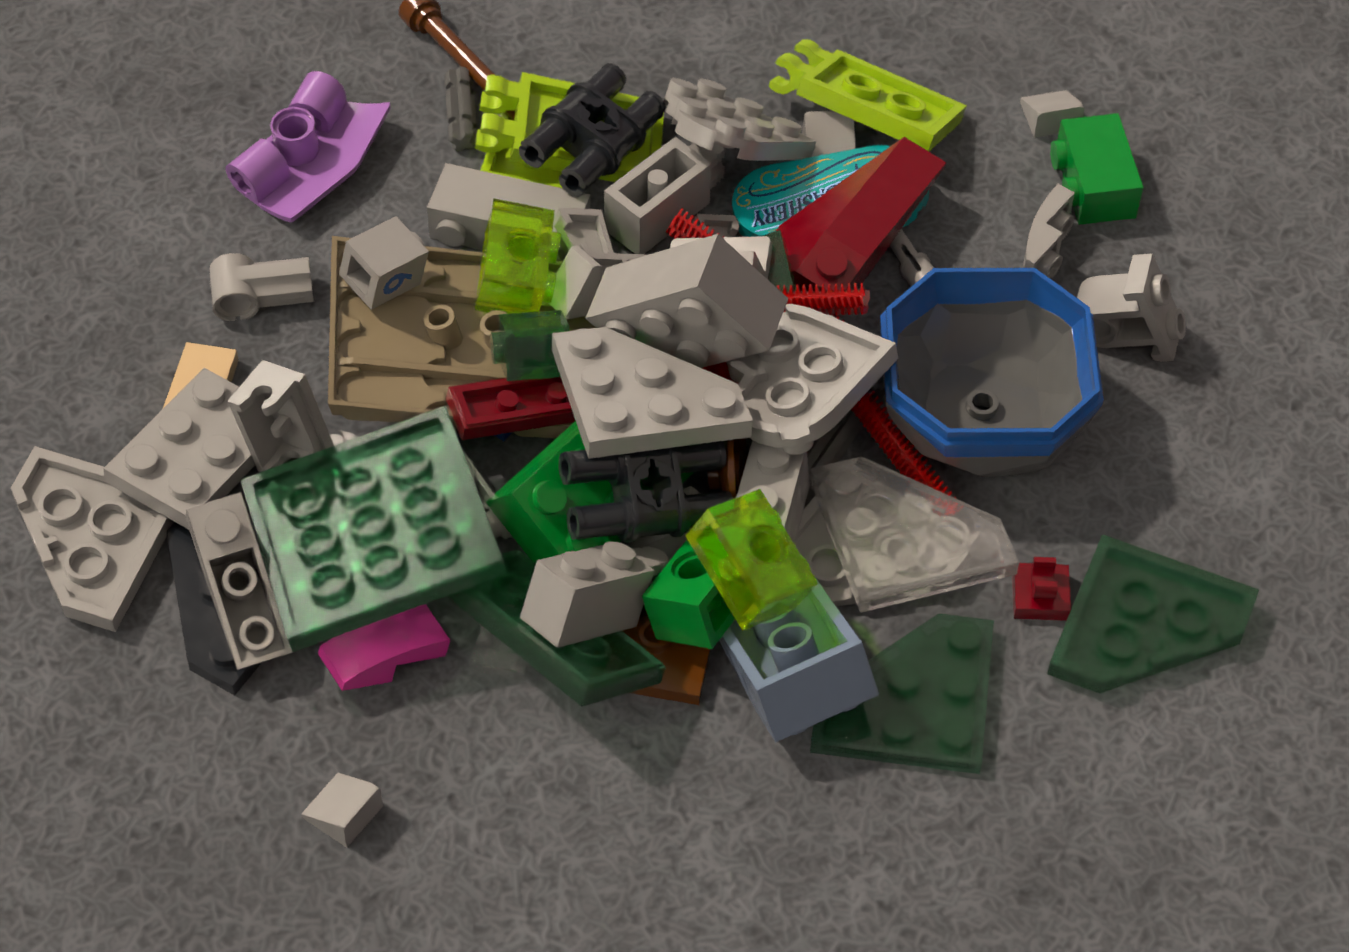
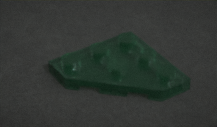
M1102 534L1050 660L1047 675L1100 694L1237 646L1241 643L1259 589Z
M938 613L869 659L868 662L879 695L859 704L852 710L841 712L813 725L810 753L980 774L994 620Z

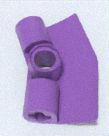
M309 72L288 108L277 112L272 118L270 124L272 135L267 139H260L226 166L227 176L236 190L262 210L284 221L293 222L355 173L391 109L390 102L370 104L347 102L345 90L337 79L324 72Z

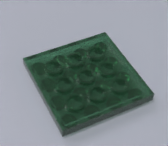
M446 405L240 480L285 635L293 652L508 574Z

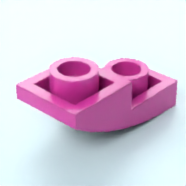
M422 604L393 611L356 625L320 645L318 655L340 689L345 691L392 682L396 665L445 657L450 638L427 605Z

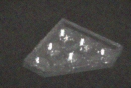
M864 457L810 468L809 482L860 613L1017 575L1019 561L1000 518Z

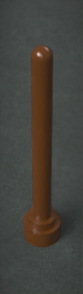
M403 0L399 7L400 19L412 31L429 34L460 66L466 67L469 70V76L485 91L487 75L495 74L442 21L440 4L436 0ZM515 110L506 111L514 121Z

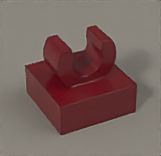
M1033 557L1032 563L1014 562L1012 570L1014 619L1069 621L1071 613L1069 565L1056 564V557Z

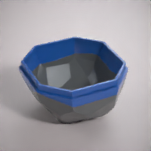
M933 268L880 314L881 337L895 342L898 353L896 362L884 373L885 401L888 414L917 450L928 458L981 477L1033 473L1050 466L1088 426L1103 405L1104 398L1095 327L1090 307L1036 268ZM975 406H984L988 409L980 410L977 409Z

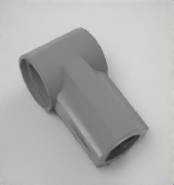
M229 253L217 257L210 264L212 310L215 316L221 320L234 321L236 320L235 316H240V320L249 319L261 307L314 302L309 257L254 263L246 255Z

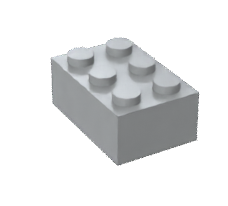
M715 234L606 267L585 319L596 328L607 327L703 368L769 351L788 298L719 234Z

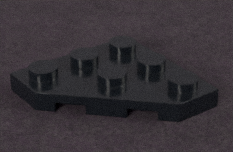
M174 522L166 532L189 669L235 696L261 663L237 670L205 580L190 530ZM251 522L287 633L329 582L331 577L313 555Z

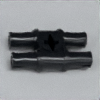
M607 63L586 83L573 84L566 92V96L556 106L548 107L543 112L540 126L521 142L519 155L529 166L539 168L559 148L566 150L575 159L562 170L559 182L568 194L579 197L600 176L614 174L620 168L621 161L630 152L637 151L643 146L646 132L663 117V113L666 111V104L657 93L646 91L627 110L621 108L611 99L625 87L626 75L617 65Z
M710 442L588 459L586 450L565 451L561 453L558 466L560 478L564 485L609 481L614 498L612 503L569 508L567 512V527L571 539L617 536L625 542H635L638 537L670 534L672 537H681L692 527L728 524L735 504L731 492L722 491L686 495L683 492L681 479L682 473L723 469L726 465L727 457L724 442ZM640 481L645 486H652L654 495H652L650 490H642Z

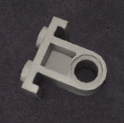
M1153 253L1133 255L1127 274L1094 276L1087 278L1081 283L1077 298L1088 305L1093 314L1097 347L1115 348L1153 345L1151 353L1153 360L1160 362L1174 361L1178 341L1183 339L1186 333V319L1183 310L1176 307L1171 296L1169 278L1166 274L1161 273Z

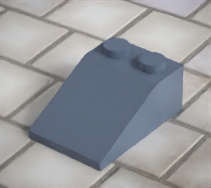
M802 559L767 574L765 581L719 640L757 714L775 742L791 735L802 733L810 726L841 712L852 710L859 704L879 695L861 640Z

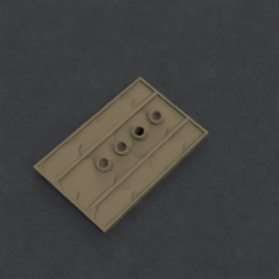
M332 236L328 405L332 415H341L348 420L419 423L421 428L457 429L446 400L448 387L558 370L552 352V340L550 345L541 351H534L529 348L526 339L516 346L515 338L536 323H543L549 327L551 334L584 328H596L585 319L586 316L573 319L563 318L546 302L548 289L563 261L425 246L429 253L421 284L371 310L339 275L345 244L351 238ZM536 331L533 334V340L536 343H541L545 338L544 333L541 331ZM573 423L513 433L521 437L557 438Z

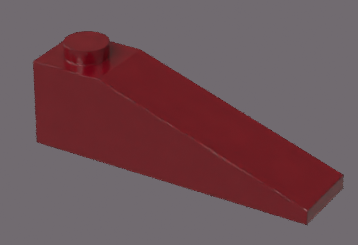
M903 137L779 225L770 238L773 248L770 268L772 270L769 276L771 277L776 272L775 280L780 275L782 276L780 284L786 279V287L792 283L793 289L796 285H799L800 291L803 284H805L807 291H809V284H812L813 291H815V284H818L820 291H822V284H825L826 290H828V284H831L832 290H834L835 283H837L839 290H841V283H844L845 290L848 288V283L851 284L852 290H854V283H857L859 289L861 283L866 280L944 170L947 162Z

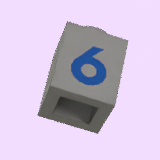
M395 216L346 241L339 275L372 310L421 284L429 251L425 248L422 239L416 233L411 232Z

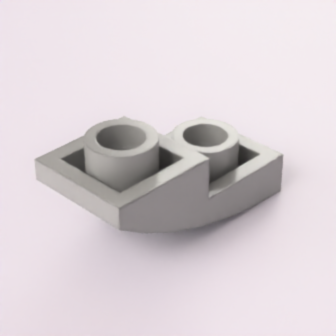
M1057 184L1048 194L1033 220L1023 268H1036L1051 280L1058 272L1063 261V257L1059 255L1061 241L1066 237L1074 222V216L1070 213L1075 193L1060 184Z

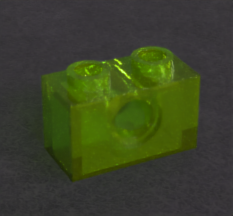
M493 199L484 233L475 302L476 311L489 313L500 310L506 312L512 318L536 322L542 302H552L557 273L548 271L549 262L556 263L561 240V233L552 231L555 210Z
M761 489L708 508L685 535L742 631L794 610L819 584L811 572L808 561L796 548L782 525L779 514L771 507Z

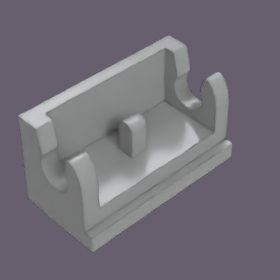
M262 360L227 401L260 474L272 477L282 468L286 460L299 458V461L291 467L289 472L293 481L299 480L309 473L324 453L329 454L335 447L307 377L303 373Z

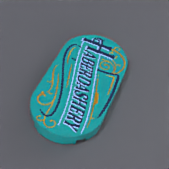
M867 146L803 158L802 160L771 164L752 171L739 182L732 197V211L739 222V233L743 237L767 236L771 238L779 225L890 146ZM929 191L903 227L909 225L918 217V212L923 206L925 208L929 200Z

